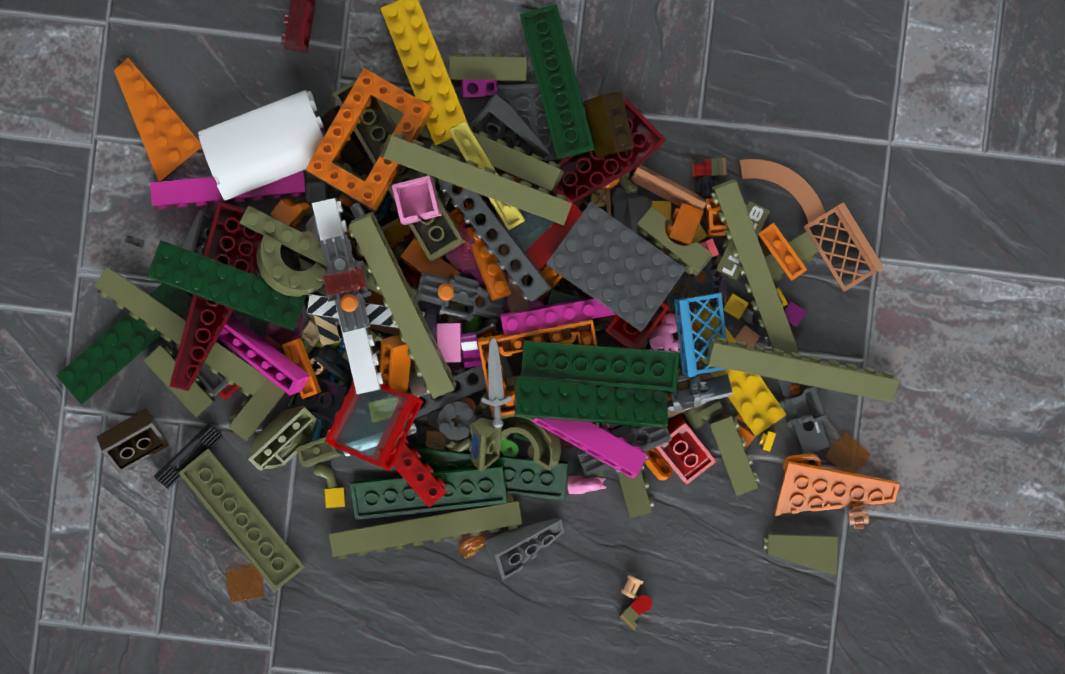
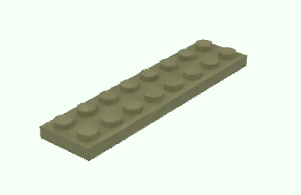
M209 448L179 472L181 477L275 592L306 567Z

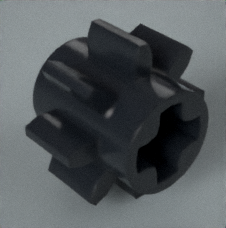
M712 176L698 178L699 183L695 184L696 193H701L702 197L711 196V193H714L712 187L718 185V180L713 181Z

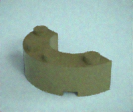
M264 234L257 249V264L262 278L271 288L284 295L299 297L312 294L324 285L322 275L328 274L326 267L316 262L312 268L306 271L290 269L281 259L280 248L282 243Z
M515 414L501 416L504 423L501 427V441L509 437L511 433L522 434L533 445V461L547 470H551L558 465L561 454L559 436L532 421L533 418L515 417Z

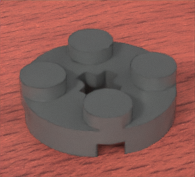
M460 401L445 405L438 416L440 432L452 440H462L471 435V425L477 421V416L472 407ZM459 415L460 420H463V422L455 426V422L452 420Z

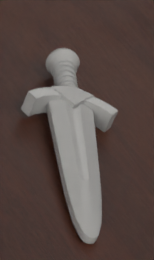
M491 338L488 354V399L482 397L481 401L493 406L494 420L492 426L500 428L504 424L501 419L500 406L508 403L512 398L510 395L504 398L498 345L496 339Z

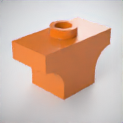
M712 197L705 198L707 236L726 235L724 229H727L726 224L721 222L718 211H720L719 205L714 204Z
M291 198L281 200L270 214L276 220L295 229L302 223V217L311 206L307 202L296 204Z

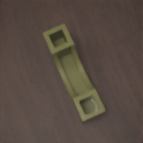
M651 207L637 223L638 234L644 239H650L653 242V246L660 251L664 250L668 254L667 256L676 262L678 261L686 268L685 271L687 273H693L697 276L711 260L712 253L698 242L688 246L673 243L665 232L667 218Z

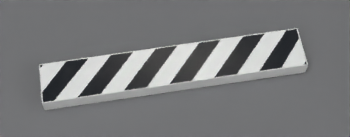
M310 294L307 314L339 319L335 301L328 302L327 297ZM365 303L370 324L399 328L398 325H394L391 319L392 313L390 308Z

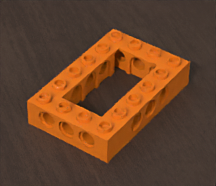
M363 68L305 170L376 210L402 165L379 156L366 181H363L332 162L337 161L341 157L342 149L346 142L350 141V135L357 123L360 124L362 114L372 102L371 95L399 112L404 113L392 136L395 133L406 137L405 141L410 143L413 140H417L434 108Z
M592 319L507 336L499 334L477 339L487 392L488 354L491 338L496 339L499 355L502 354L503 356H512L513 353L523 352L524 340L569 344L576 340L577 344L597 346ZM500 357L504 398L508 395L512 398L511 401L500 406L501 416L515 414V390L507 391ZM490 405L491 413H492V418H494V417H493V413H494L493 410H494V409H493V406Z

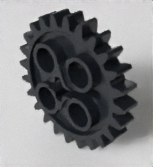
M712 263L706 265L701 271L706 276L704 283H697L693 274L691 279L693 286L688 287L684 298H688V293L691 290L697 291L699 296L716 293L713 289L719 288V286L714 284V281L719 280V278L713 277L717 270H710L713 265ZM689 273L686 276H681L677 281V284L681 287L680 293L675 295L670 291L663 303L670 302L669 309L674 306V299L681 297L685 288L683 280L688 279ZM696 301L689 302V308L692 313H694L695 308L698 310L701 306Z

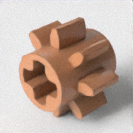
M861 505L852 507V511L847 512L849 526L854 525V529H864V524H869L867 509L862 510Z

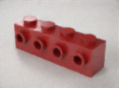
M405 438L393 466L428 507H431L447 493L445 490L447 486L440 478L436 480L432 475L434 470L428 463L424 465L419 460L422 456L415 448L411 450L407 446L409 441Z

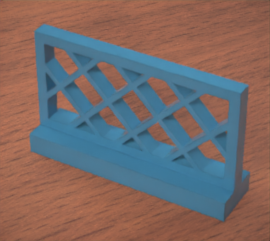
M721 293L674 299L682 374L687 377H693L697 374L726 370L725 368L715 366L709 367L708 363L703 369L697 370L696 362L700 357L706 360V357L702 354L710 345L711 338L714 339L717 334L719 337L727 339ZM716 298L717 306L712 311L706 304L710 299ZM696 301L701 305L695 314L690 311L689 302ZM703 308L711 313L705 322L698 317ZM713 316L719 319V325L715 330L708 325ZM695 319L703 324L697 333L692 330V323ZM706 327L713 331L707 341L700 336ZM698 338L705 342L699 352L694 349V343Z

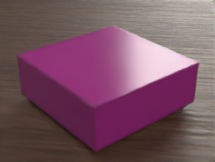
M791 301L784 310L788 323L797 328L807 312Z

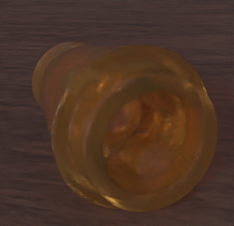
M481 534L460 542L461 545L457 547L465 560L467 558L471 559L485 546L486 540Z

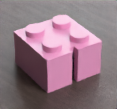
M430 175L392 185L402 224L406 225L421 221V217L426 220L442 215L434 180Z
M463 323L437 324V328H434V339H437V345L445 362H464L460 337L463 334Z

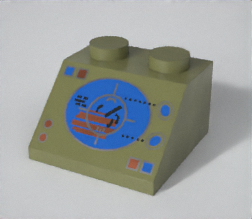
M482 417L471 425L470 433L472 434V439L469 445L470 459L479 471H484L499 458L501 427H493V420Z

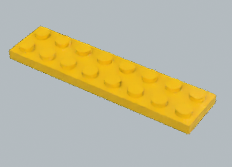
M398 0L381 7L383 17L415 97L434 108L426 122L434 144L438 145L453 139L448 130L463 121L467 122L419 1Z

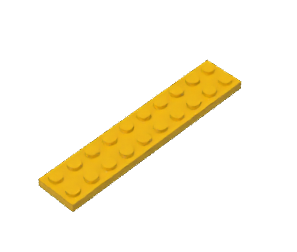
M684 271L682 277L687 275L686 271ZM690 275L687 280H683L685 288L680 298H684L688 287L693 286ZM676 283L671 293L675 295L680 293V285ZM691 290L688 293V298L699 296L695 290ZM708 302V308H710L713 311L714 309ZM674 306L668 309V312H675ZM703 308L698 317L705 322L711 313ZM713 316L708 325L715 330L719 325V319ZM695 319L692 323V330L697 333L703 324ZM725 326L728 342L736 343ZM706 327L700 336L707 341L713 331ZM730 369L711 372L714 377L728 374L733 394L727 397L755 437L787 415L760 375Z

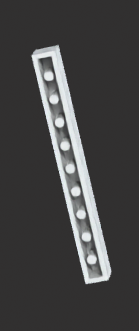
M337 198L312 203L321 241L345 235V232H348L346 221H342L340 213H343L341 201L337 202ZM348 239L349 245H350V248H351V251H352L351 242H350V239ZM337 259L334 263L337 270H343L346 266L343 259ZM355 267L349 268V277L355 295L359 294L358 289H360L358 278H355ZM367 327L345 333L342 331L356 393L361 394L380 389V384H383L381 372H377L376 365H379L377 354H373L371 346H374L372 334H368Z

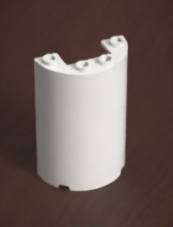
M301 91L198 132L209 168L224 200L231 199L306 169L324 138L320 129L324 126L320 116L316 117L314 113L317 111V107L311 91Z

